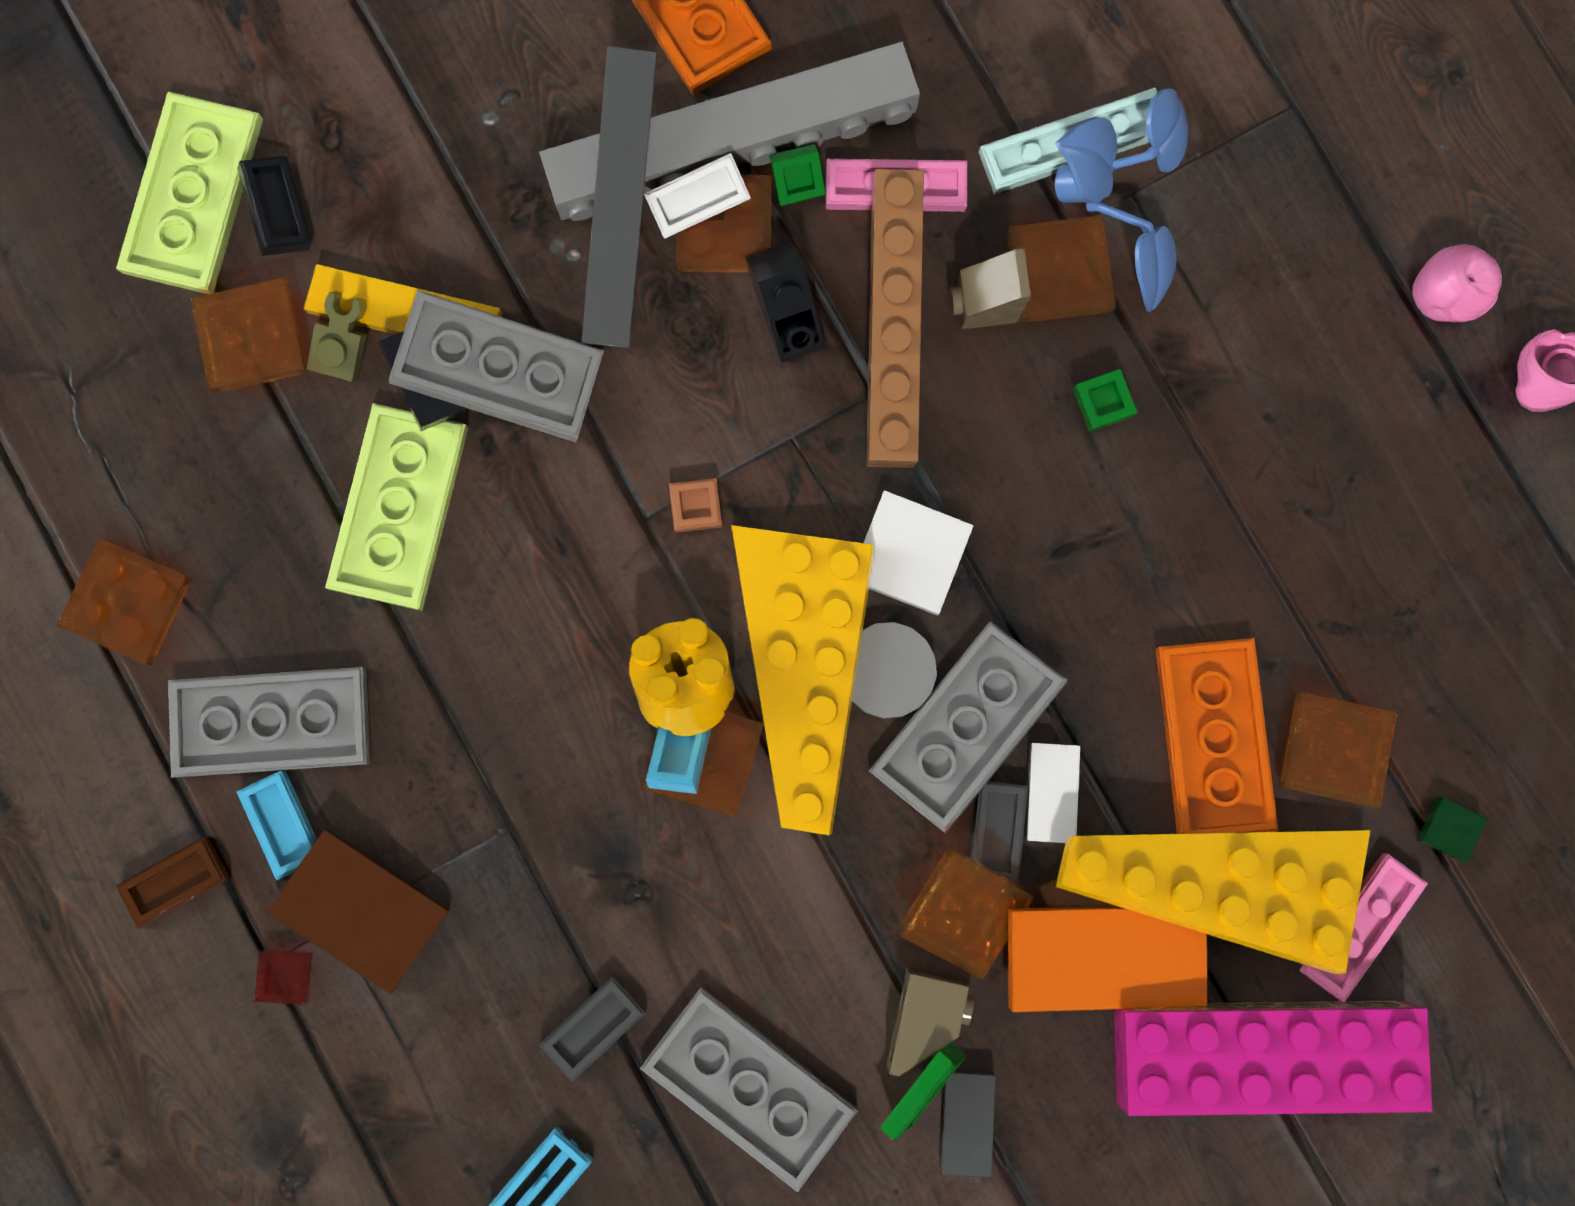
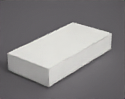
M731 153L644 193L664 239L751 199Z
M1029 743L1026 841L1066 843V839L1071 836H1077L1080 746Z

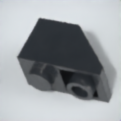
M788 241L746 256L745 259L756 297L781 363L825 348L826 345L806 270L791 242Z

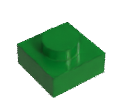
M815 144L769 155L776 196L780 206L826 195L819 153Z
M1121 369L1076 384L1073 388L1089 433L1132 418L1137 414Z

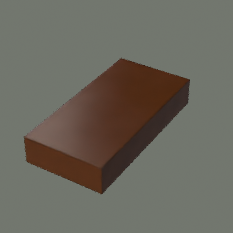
M206 836L115 886L137 928L140 929L227 882L231 877L210 837Z

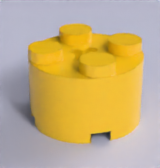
M691 618L685 621L667 623L656 627L634 641L631 648L632 655L629 663V674L640 710L649 724L657 729V726L672 731L673 735L692 736L708 731L725 716L724 711L730 701L733 700L734 682L728 653L723 641L715 632L707 628L703 621Z

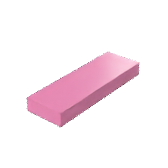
M826 160V210H872V183L875 169L924 170L923 211H966L967 161Z
M1382 853L1361 884L1346 973L1336 975L1304 964L1299 971L1337 1000L1345 1003L1428 883L1391 855Z

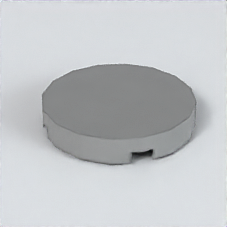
M896 622L876 623L864 629L861 638L852 702L864 713L882 719L903 717L920 708L932 693L937 677L935 655L927 640L913 628Z

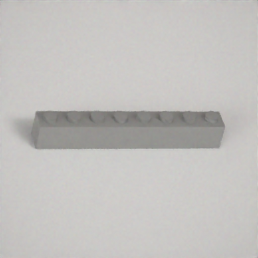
M903 41L652 117L650 119L644 193L729 153L732 154L737 167L749 163L753 166H761L770 163L769 155L812 144H815L817 148L824 140L837 136H841L843 139L854 138L864 133L870 126L883 122L886 125H896L908 120L912 113L917 111L920 91ZM600 133L539 152L561 220L570 218L573 221H581L593 216Z

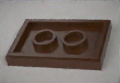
M326 828L266 913L381 989L392 994L450 909Z

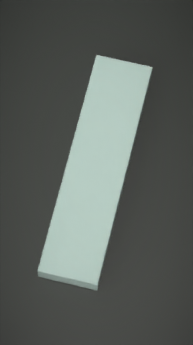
M1156 87L980 146L978 153L994 195L1056 174L1059 167L1068 164L1055 143L1070 129L1084 120L1094 117L1107 118L1115 130L1117 153L1149 143L1146 130L1147 110L1151 100L1157 93Z

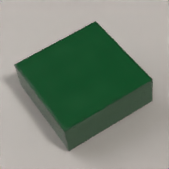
M1436 797L1417 841L1459 862L1468 863L1487 819L1444 797Z

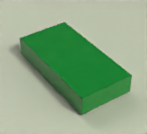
M953 1042L939 1050L881 1125L880 1129L892 1140L900 1138L909 1131L963 1062L965 1053Z

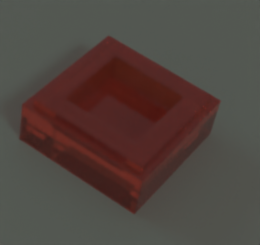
M278 950L259 951L254 1002L301 1005L308 1003L313 953Z

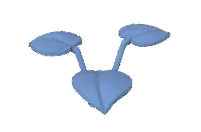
M1171 88L1160 90L1150 102L1147 110L1146 130L1148 140L1152 146L1144 153L1115 160L1117 137L1113 125L1105 117H1094L1082 121L1055 143L1068 164L1059 167L1055 177V192L1059 201L1062 203H1086L1088 212L1098 211L1137 226L1143 231L1144 234L1140 235L1136 241L1135 268L1145 312H1151L1158 306L1173 280L1177 260L1172 234L1166 226H1158L1154 229L1150 221L1103 204L1101 200L1104 197H1108L1112 192V173L1115 169L1149 161L1155 157L1161 172L1173 171L1181 163L1188 143V122L1178 93Z

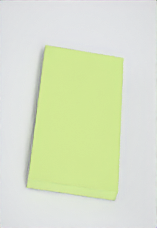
M167 92L116 269L122 274L209 295L214 294L243 192L237 167L241 160H252L263 118L259 113Z
M373 403L326 582V589L423 611L469 428L466 424L448 420L420 431L410 411Z

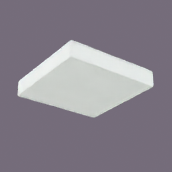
M884 490L864 540L865 544L875 546L869 589L938 616L974 525Z

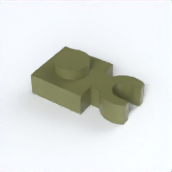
M329 292L324 306L330 320L329 323L317 322L314 325L306 370L353 382L359 379L367 338L366 333L355 331L354 328L355 323L361 320L366 312V300L363 298L353 299L352 309L349 314H346L340 308L341 292Z

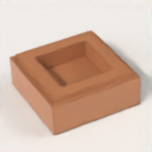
M716 478L669 483L675 533L722 527Z

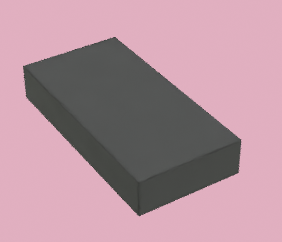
M988 781L977 794L968 872L969 878L1019 884L1028 786Z
M613 975L547 1036L539 1046L569 1080L573 1082L645 1015L647 1011L619 979Z
M956 1070L944 1085L940 1172L942 1175L992 1177L996 1082L994 1072Z

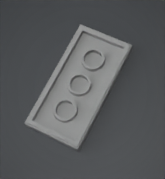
M417 290L389 376V384L576 442L604 350Z
M990 621L870 768L869 772L946 834L1066 685L1067 679Z
M365 667L168 680L171 778L371 764L367 668Z
M702 986L640 1067L643 1072L796 1192L801 1189L858 1111L856 1106Z

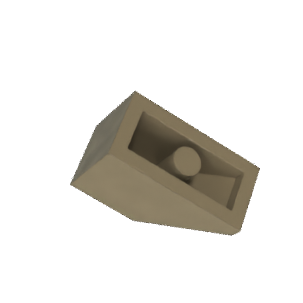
M1025 249L1012 250L960 270L955 286L949 287V303L952 316L959 315L961 329L1018 322L1031 298Z
M906 968L886 1064L889 1074L901 1076L957 1039L960 1035L962 1024L969 1026L975 997L968 994L969 986L963 980Z

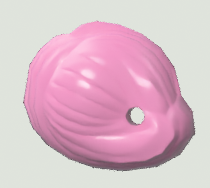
M1461 244L1443 248L1427 261L1415 278L1412 290L1415 304L1423 315L1434 321L1466 322L1477 319L1488 312L1498 299V293L1502 284L1500 267L1493 257L1476 246Z
M1555 329L1545 331L1535 336L1522 349L1517 363L1518 383L1515 390L1516 398L1522 407L1532 412H1546L1575 402V333L1563 334Z

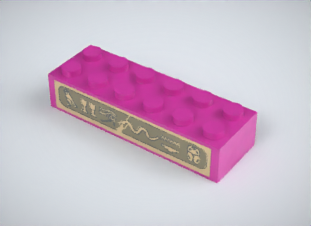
M1405 1000L1345 1001V1003L1341 1001L1207 1003V1006L1113 1009L1116 1105L1128 1116L1432 1112L1428 1009Z

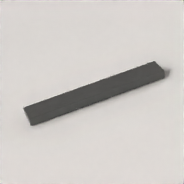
M607 46L581 343L629 348L657 52Z

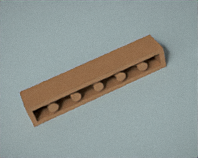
M875 169L872 183L866 467L914 468L918 462L924 170Z

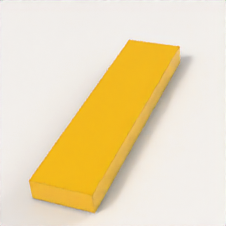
M316 264L304 310L308 314L329 318L324 306L329 292H341L340 308L346 314H349L352 309L353 299L363 298L366 300V312L363 318L356 322L355 325L391 334H398L405 330L417 290L502 317L503 313L497 307Z

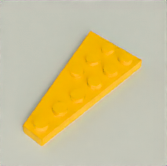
M731 525L781 828L829 836L832 835L875 546L872 544Z
M1371 830L1071 836L1066 839L1055 887L1340 975L1345 974L1347 971Z

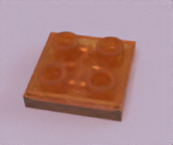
M1103 216L1009 226L1007 230L1009 252L1016 249H1025L1031 298L1019 318V323L1109 313L1115 310L1116 304Z
M285 277L191 298L208 389L211 392L219 393L308 373L290 283Z
M1304 692L1296 693L1279 788L1372 808H1381L1397 712Z
M948 847L897 931L901 937L983 980L1008 940V908H1028L1034 896L1029 890L955 849Z

